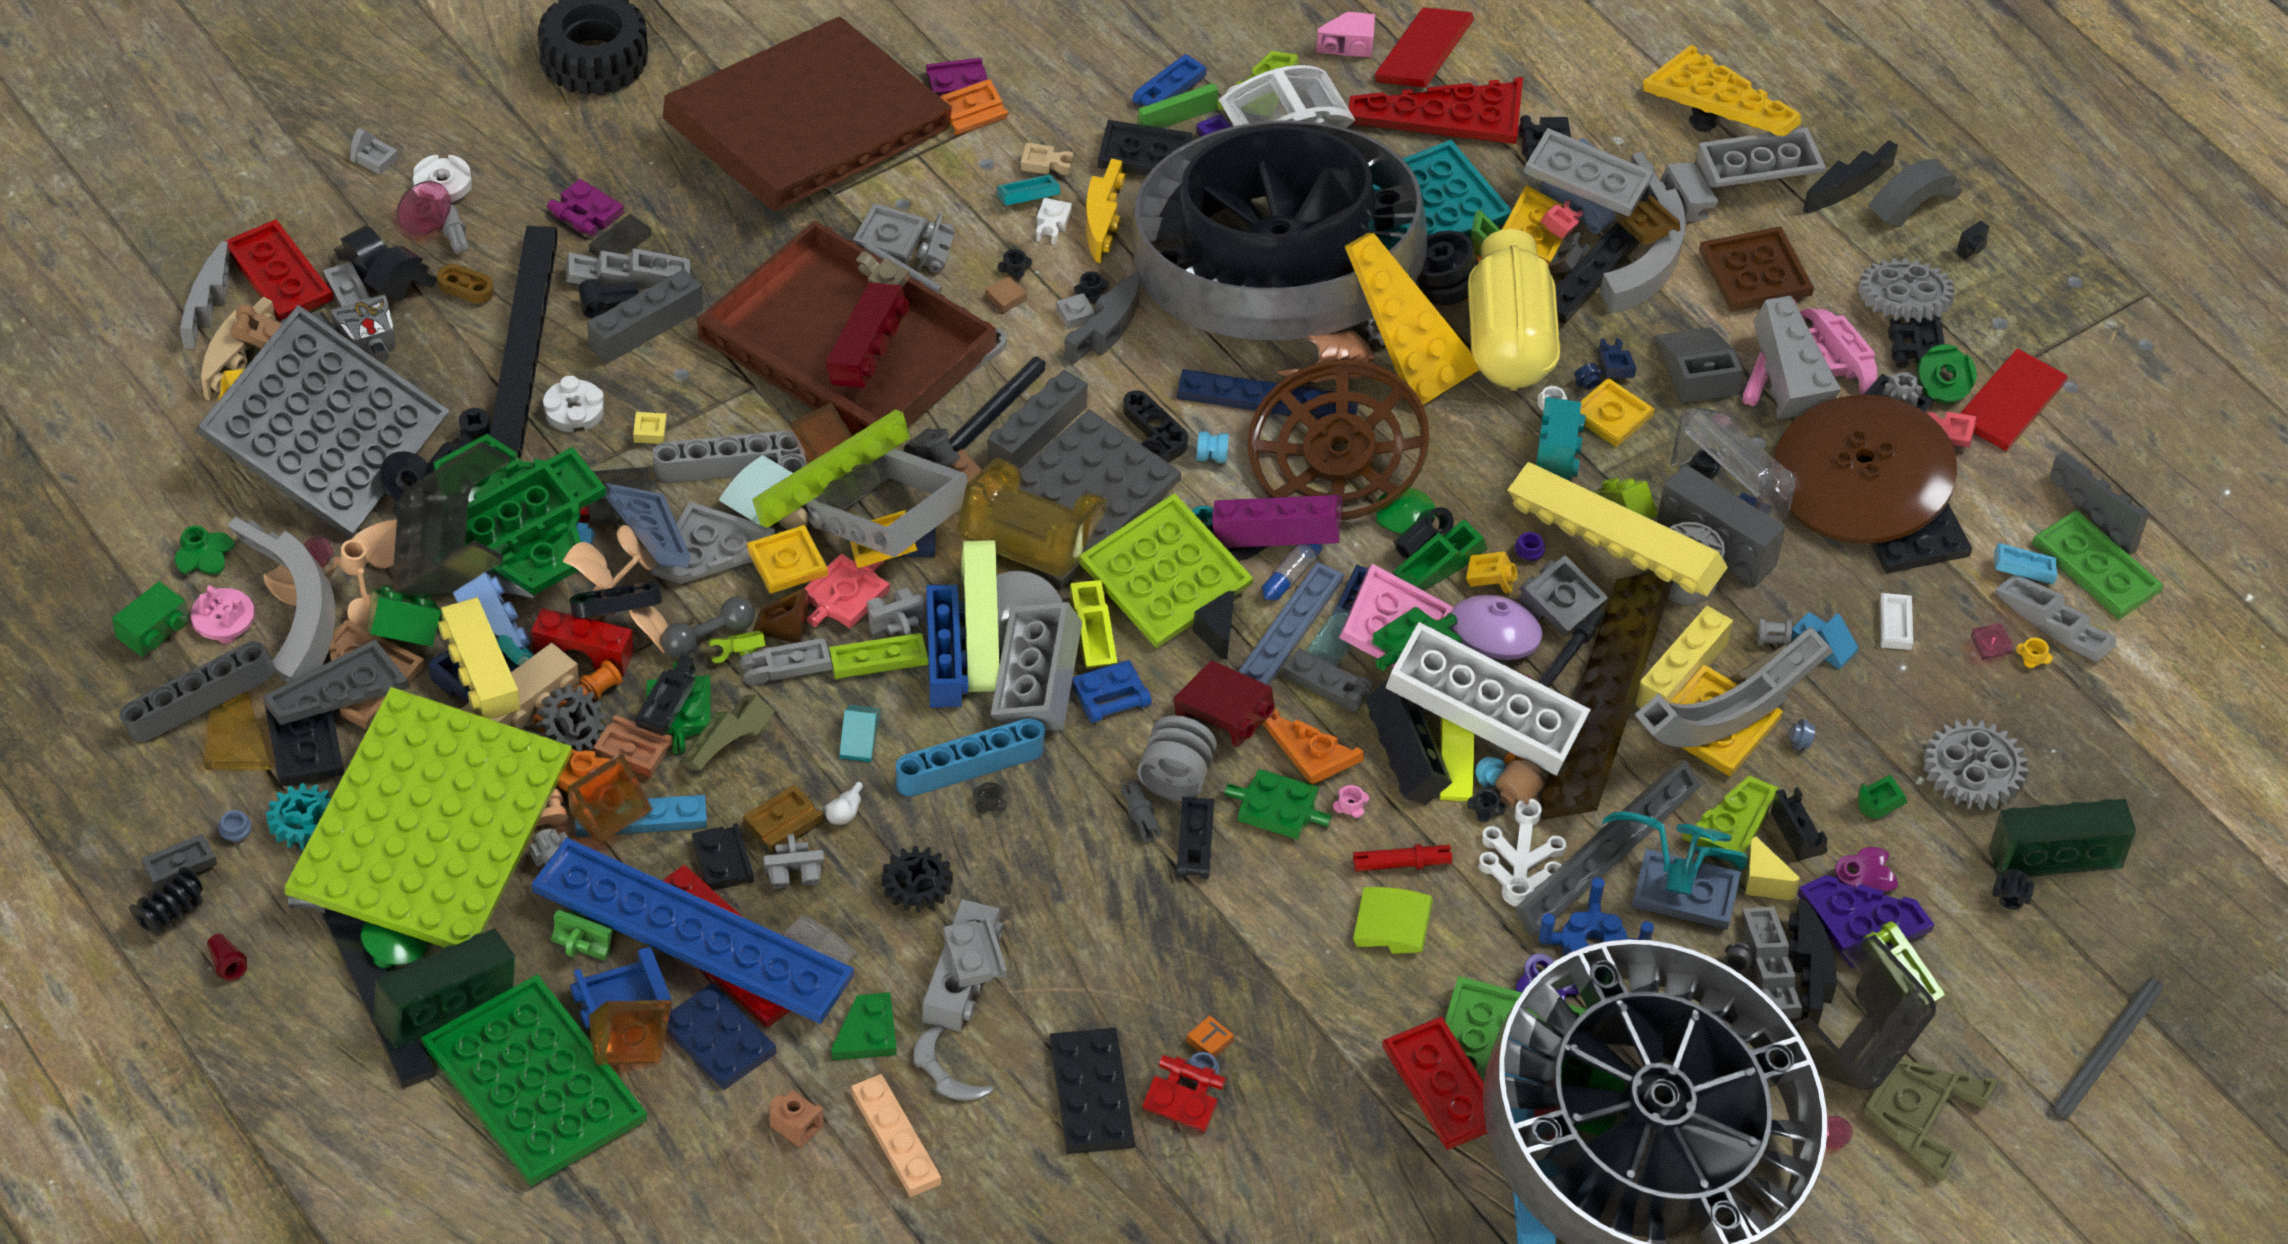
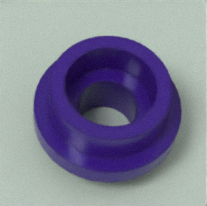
M1535 532L1523 533L1515 542V552L1524 560L1535 561L1543 557L1545 553V543L1542 537Z

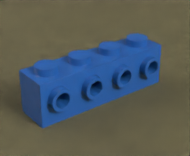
M926 585L930 708L962 707V694H968V675H962V669H967V651L961 650V645H966L965 626H960L959 620H965L964 601L958 600V585Z

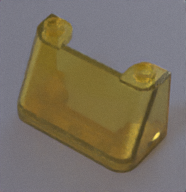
M996 457L966 484L958 522L960 536L965 541L995 540L996 554L1051 575H1065L1073 568L1103 518L1108 499L1096 494L1086 493L1076 500L1074 509L1065 507L1020 490L1021 474L1019 469L1014 464Z

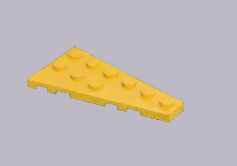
M1692 44L1643 80V91L1655 94L1657 97H1664L1682 105H1689L1704 112L1725 117L1728 120H1735L1752 128L1766 130L1777 136L1785 137L1801 124L1800 113L1780 100H1770L1767 92L1762 89L1756 91L1752 88L1750 81L1725 65L1717 66L1713 63L1711 56L1708 54L1700 55L1697 47Z
M1367 233L1345 246L1398 377L1403 379L1414 390L1422 405L1479 371L1472 352L1374 233Z

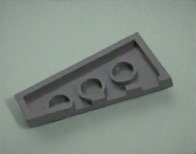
M2065 452L2056 456L2050 473V478L2055 485L2060 487L2072 499L2073 503L2080 507L2091 518L2092 522L2127 554L2130 555L2136 552L2149 511L2144 507L2137 509L2131 505L2132 499L2124 493L2117 495L2111 491V484L2104 479L2099 481L2094 479L2091 470Z
M374 639L264 695L263 700L264 705L278 723L282 725L387 695L390 687L399 690L409 689V683L407 678Z

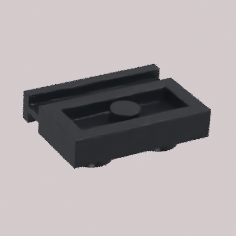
M738 823L733 824L731 828L724 829L722 826L691 833L692 843L704 882L712 890L739 885V882L746 880L749 883L754 882V874Z

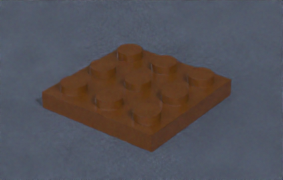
M1781 226L1700 242L1699 251L1731 312L1762 306L1765 300L1785 296L1797 299L1812 296L1814 287Z

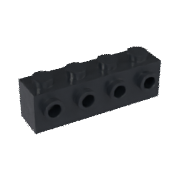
M1387 679L1365 698L1370 711L1369 717L1375 723L1380 735L1379 741L1386 750L1390 760L1389 766L1397 777L1401 794L1408 800L1427 805L1452 784V780L1421 706L1386 689Z

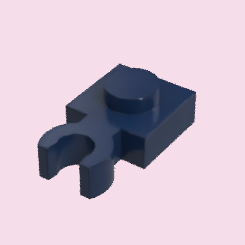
M1601 338L1598 349L1600 365L1606 378H1634L1636 373L1635 363L1630 351H1621L1623 343L1619 338L1615 339L1614 345L1607 344L1606 340Z

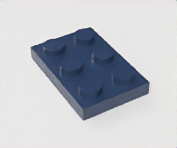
M713 983L660 1018V1027L723 1090L777 1054L776 1045Z

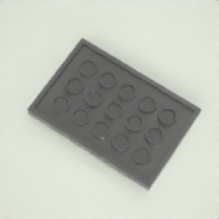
M1088 409L968 515V524L989 539L995 540V543L1061 589L1083 569L1078 562L1079 555L1145 513L1181 480V472Z

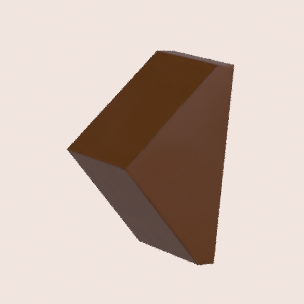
M804 588L762 607L753 631L759 630L765 637L796 643L801 642L808 623V591Z

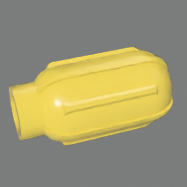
M1500 230L1484 239L1481 245L1482 260L1479 261L1469 275L1468 301L1471 351L1478 369L1488 380L1500 387L1509 388V391H1517V388H1526L1537 384L1558 364L1560 343L1556 290L1548 263L1537 255V246L1534 238L1521 230Z

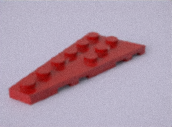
M1523 77L1514 78L1513 82L1508 83L1490 80L1488 85L1481 86L1462 83L1427 87L1426 92L1413 93L1412 89L1402 90V93L1399 95L1390 96L1384 92L1350 96L1348 109L1355 119L1352 123L1353 125L1516 144Z

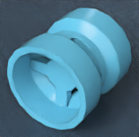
M1199 431L1196 461L1206 462L1208 459H1214L1217 463L1226 464L1229 434L1219 433L1217 436H1213L1208 432Z

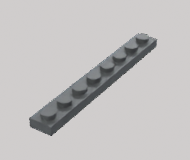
M1677 760L1622 811L1640 813L1662 822L1700 787V784L1687 761ZM1610 821L1514 908L1528 934L1538 935L1544 914H1552L1556 919L1591 887L1594 878H1601L1654 828L1633 821Z

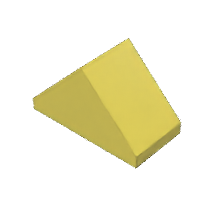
M1757 836L1752 838L1747 854L1745 895L1791 901L1796 897L1800 878Z

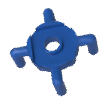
M1596 877L1591 883L1588 911L1573 913L1565 924L1562 933L1553 932L1555 924L1554 915L1544 914L1538 938L1542 944L1561 946L1562 952L1566 956L1573 951L1589 946L1590 944L1586 941L1588 938H1597L1602 943L1628 939L1651 940L1654 925L1649 921H1645L1641 924L1638 939L1628 938L1622 926V921L1618 916L1601 912V900L1605 881L1602 878Z

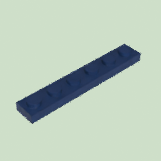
M1182 369L1177 399L1256 411L1264 397L1278 383ZM1297 387L1290 393L1301 404H1304L1317 396L1331 393V391ZM1281 400L1270 412L1287 416L1292 414ZM1348 402V413L1357 415L1359 404ZM1336 403L1320 406L1309 413L1319 420L1326 415L1336 413Z

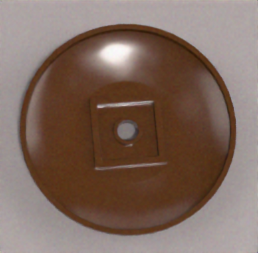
M1851 395L1835 398L1816 405L1790 424L1783 433L1775 450L1773 476L1777 493L1786 509L1794 518L1812 531L1843 542L1882 543L1905 537L1920 530L1942 512L1955 488L1957 460L1954 447L1944 429L1921 409L1904 401L1886 396ZM1862 456H1868L1873 460L1861 463L1857 459Z

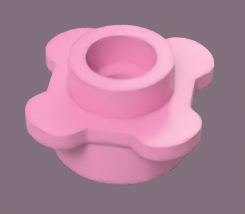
M1354 785L1340 788L1338 791L1339 798L1338 801L1333 803V809L1337 813L1344 812L1352 815L1354 818L1362 817L1364 815V804L1369 802V795Z

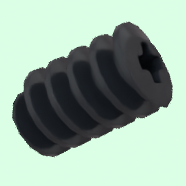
M181 867L178 870V874H171L168 882L162 881L159 883L157 889H151L147 897H140L137 905H130L129 910L141 927L159 937L162 935L159 924L170 929L172 927L170 916L177 921H181L183 918L180 911L181 908L187 913L193 911L190 903L191 900L197 905L203 904V899L200 895L203 891V886L194 872L187 867Z

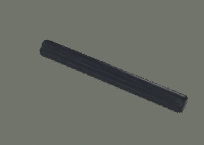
M1035 356L1024 365L949 439L953 450H964L1045 371V361Z

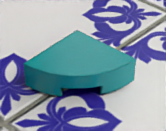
M502 634L497 639L500 649L515 664L522 665L534 656L525 647L521 650L512 641L513 638Z

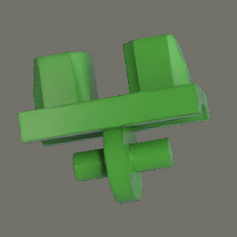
M558 909L554 914V930L551 941L565 946L567 956L575 957L578 952H582L605 961L609 956L614 929L599 922L594 923L586 920V916L573 910L564 912Z

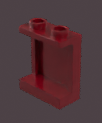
M1210 660L1173 698L1176 716H1184L1190 719L1197 717L1229 732L1232 745L1239 747L1246 739H1249L1255 730L1272 716L1275 709L1271 686L1213 660Z

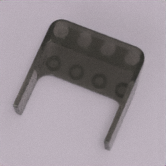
M479 442L404 491L399 500L392 578V588L395 592L402 594H450L502 563V554L477 541H473L465 546V534L467 529L468 497L472 488L479 481L508 464L509 456L484 442Z

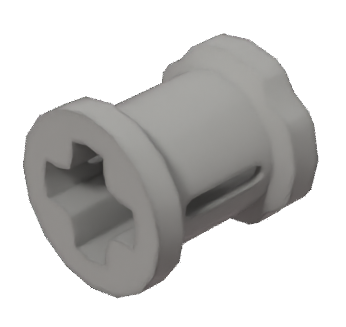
M1759 618L1758 646H1763L1764 643L1786 644L1788 646L1791 643V620L1781 623L1767 622L1765 618ZM1768 632H1781V634H1768Z

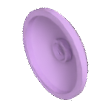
M1477 595L1459 602L1451 612L1452 616L1455 615L1458 622L1450 627V629L1462 637L1461 644L1489 658L1500 660L1520 659L1535 652L1540 645L1542 638L1540 623L1526 607L1514 600L1496 595Z

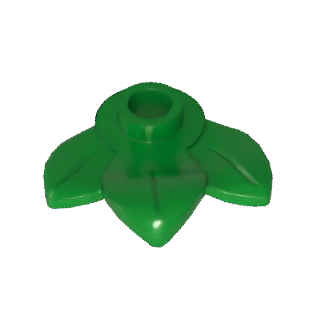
M189 526L180 537L181 548L175 554L176 566L184 575L196 568L208 575L219 574L225 567L223 553L233 549L235 543L225 533H209L202 526Z

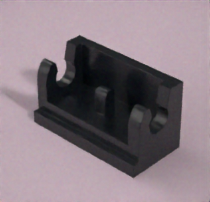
M1799 787L1794 789V794L1790 798H1787L1784 789L1775 791L1770 811L1797 861L1825 854L1828 850L1826 847L1828 838L1823 831L1818 833L1801 803L1803 794Z

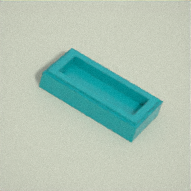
M1050 174L996 186L997 196L1005 206L1061 194L1060 184Z

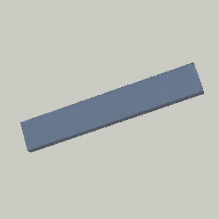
M1316 562L1238 672L1269 686L1341 585L1344 574Z

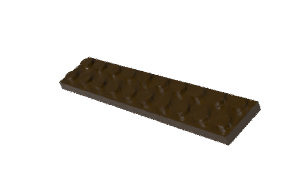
M1654 571L1616 579L1575 698V702L1591 710L1557 776L1552 773L1549 774L1539 803L1541 805L1540 817L1543 820L1598 810L1673 584L1672 580L1666 582L1660 579Z

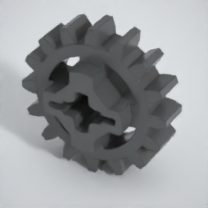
M566 685L561 690L557 688L550 692V696L541 700L545 707L538 709L536 713L542 716L543 720L536 723V726L544 727L545 732L542 733V737H549L552 740L570 745L575 751H589L593 748L592 744L595 745L600 738L598 733L606 729L604 725L600 724V720L606 718V714L598 713L597 710L601 707L602 703H593L591 701L594 696L593 692L583 695L582 686H578L573 691L571 685ZM561 701H567V704L564 706L556 707ZM586 733L583 739L575 740L579 734Z

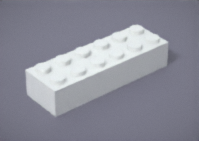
M1418 622L1395 664L1385 687L1556 776L1591 710Z

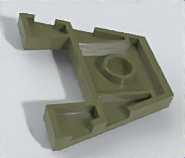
M1894 1058L1868 1101L1864 1114L1934 1177L1943 1182L1956 1159L1957 1152L1927 1138L1930 1130L1951 1094L1984 1109L1995 1091L1999 1080L1987 1076L1985 1080L1969 1077V1073L1957 1071L1955 1074L1937 1071V1066Z

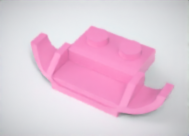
M1808 308L1800 311L1804 320L1810 319L1813 322L1809 330L1834 377L1845 375L1847 379L1858 378V392L1864 395L1877 380V365L1874 360L1876 353L1844 315L1836 316L1825 309Z

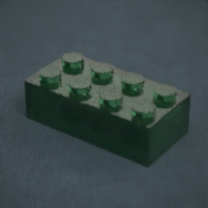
M2104 799L2095 802H2072L2070 804L2051 806L2045 804L2029 808L2012 807L2007 810H2000L1989 845V852L1997 875H2004L2005 871L2009 869L2021 870L2028 877L2119 869L2124 866L2136 827L2126 799Z
M494 928L484 933L475 934L470 939L454 946H447L431 956L417 959L401 969L389 971L376 979L374 1022L393 1049L422 1038L511 989L514 983L516 955Z

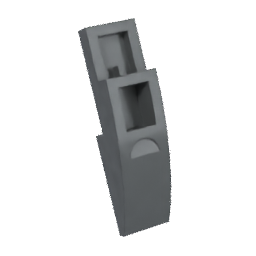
M1135 271L1128 278H1123L1110 292L1102 294L1096 302V315L1089 317L1084 325L1067 335L1064 341V359L1074 365L1092 350L1102 356L1120 339L1132 321L1138 306L1140 295V275L1138 271Z

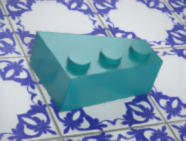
M1545 397L1536 465L1571 481V477H1577L1580 459L1574 458L1575 454L1580 455L1583 437H1578V432L1583 433L1585 415L1580 414L1581 402Z

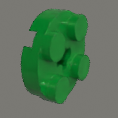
M1949 344L1937 345L1931 348L1917 363V384L1923 387V395L1934 400L1933 402L1944 405L1958 403L1971 392L1972 387L1975 385L1977 379L1975 364L1968 354L1964 355L1961 351L1957 350L1958 347ZM1942 368H1946V371L1949 373L1952 372L1953 377L1949 378V381H1945L1940 377Z

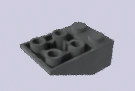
M1712 327L1655 335L1656 343L1681 403L1738 395L1743 370L1734 349Z

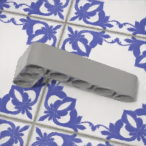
M795 431L670 441L660 443L653 449L654 475L656 479L664 483L735 477L746 466L762 455L792 473L807 464L803 439ZM805 504V505H803L802 507H803V508L807 511V513H808V510H807V507H806V504Z

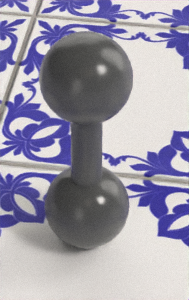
M735 596L727 599L722 604L719 616L693 628L684 623L671 624L662 633V648L669 656L679 659L682 655L687 657L694 651L697 639L726 627L735 632L744 631L754 622V606L748 599Z

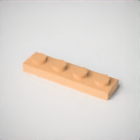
M879 1074L852 1085L851 1094L909 1196L913 1197L941 1185L939 1172L883 1075Z

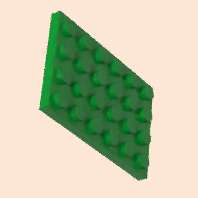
M538 974L422 1037L424 1048L530 1187L647 1121V1112Z

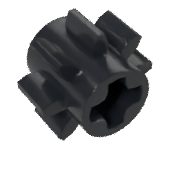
M2009 869L2005 871L2004 875H1997L1992 895L1999 897V903L2003 907L2011 910L2020 909L2024 903L2030 904L2035 883L2028 882V876L2025 872L2018 869Z

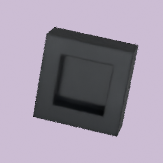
M1981 220L1963 231L1956 253L1964 260L1974 253H1980L1987 245L1986 239L1990 227Z

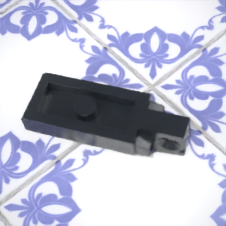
M682 655L674 670L669 669L667 672L663 671L635 718L636 727L666 736L693 689L695 677L693 676L696 672L693 658Z

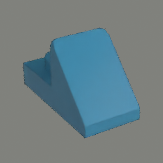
M1808 612L1792 628L1791 639L1795 640L1811 626L1833 650L1824 660L1838 669H1841L1858 652L1859 647L1841 615L1838 613L1826 623L1811 612Z

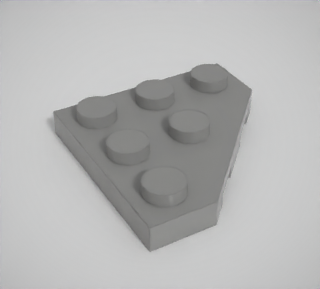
M689 501L677 522L679 531L691 556L688 567L676 566L669 568L658 563L651 570V574L674 583L683 584L753 562L747 551V543L775 534V529L771 527L766 528L755 522Z

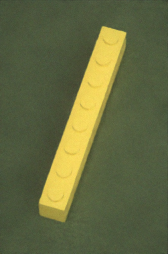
M1527 462L1507 489L1514 500L1513 505L1519 511L1525 514L1531 512L1547 525L1554 523L1570 536L1577 534L1593 547L1597 548L1600 545L1618 559L1625 557L1641 570H1652L1660 579L1666 582H1670V580L1677 582L1681 588L1691 594H1694L1696 591L1707 597L1728 568L1718 551L1530 462Z

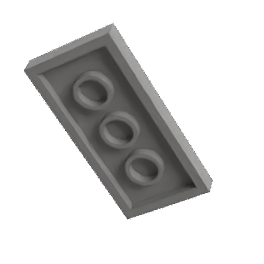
M1547 128L1524 168V173L1628 217L1631 216L1653 176V172L1549 128Z

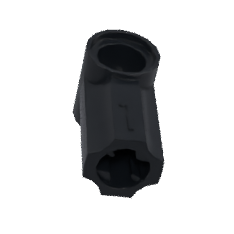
M589 279L582 282L578 288L582 313L590 319L639 294L637 281L604 285L600 280Z
M1443 507L1421 512L1418 519L1393 541L1395 549L1402 557L1408 559L1437 533L1443 535L1450 532L1454 524L1452 513ZM1433 515L1439 520V527L1437 529L1432 525Z

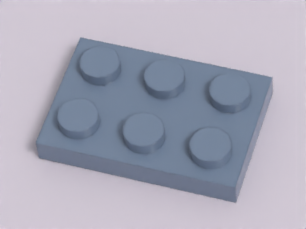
M1649 849L1645 850L1632 907L1728 930L1741 871L1701 862L1696 879L1693 882L1691 895L1678 894L1665 890L1668 873L1663 872V853ZM1669 855L1670 864H1674V858L1686 859L1674 855Z

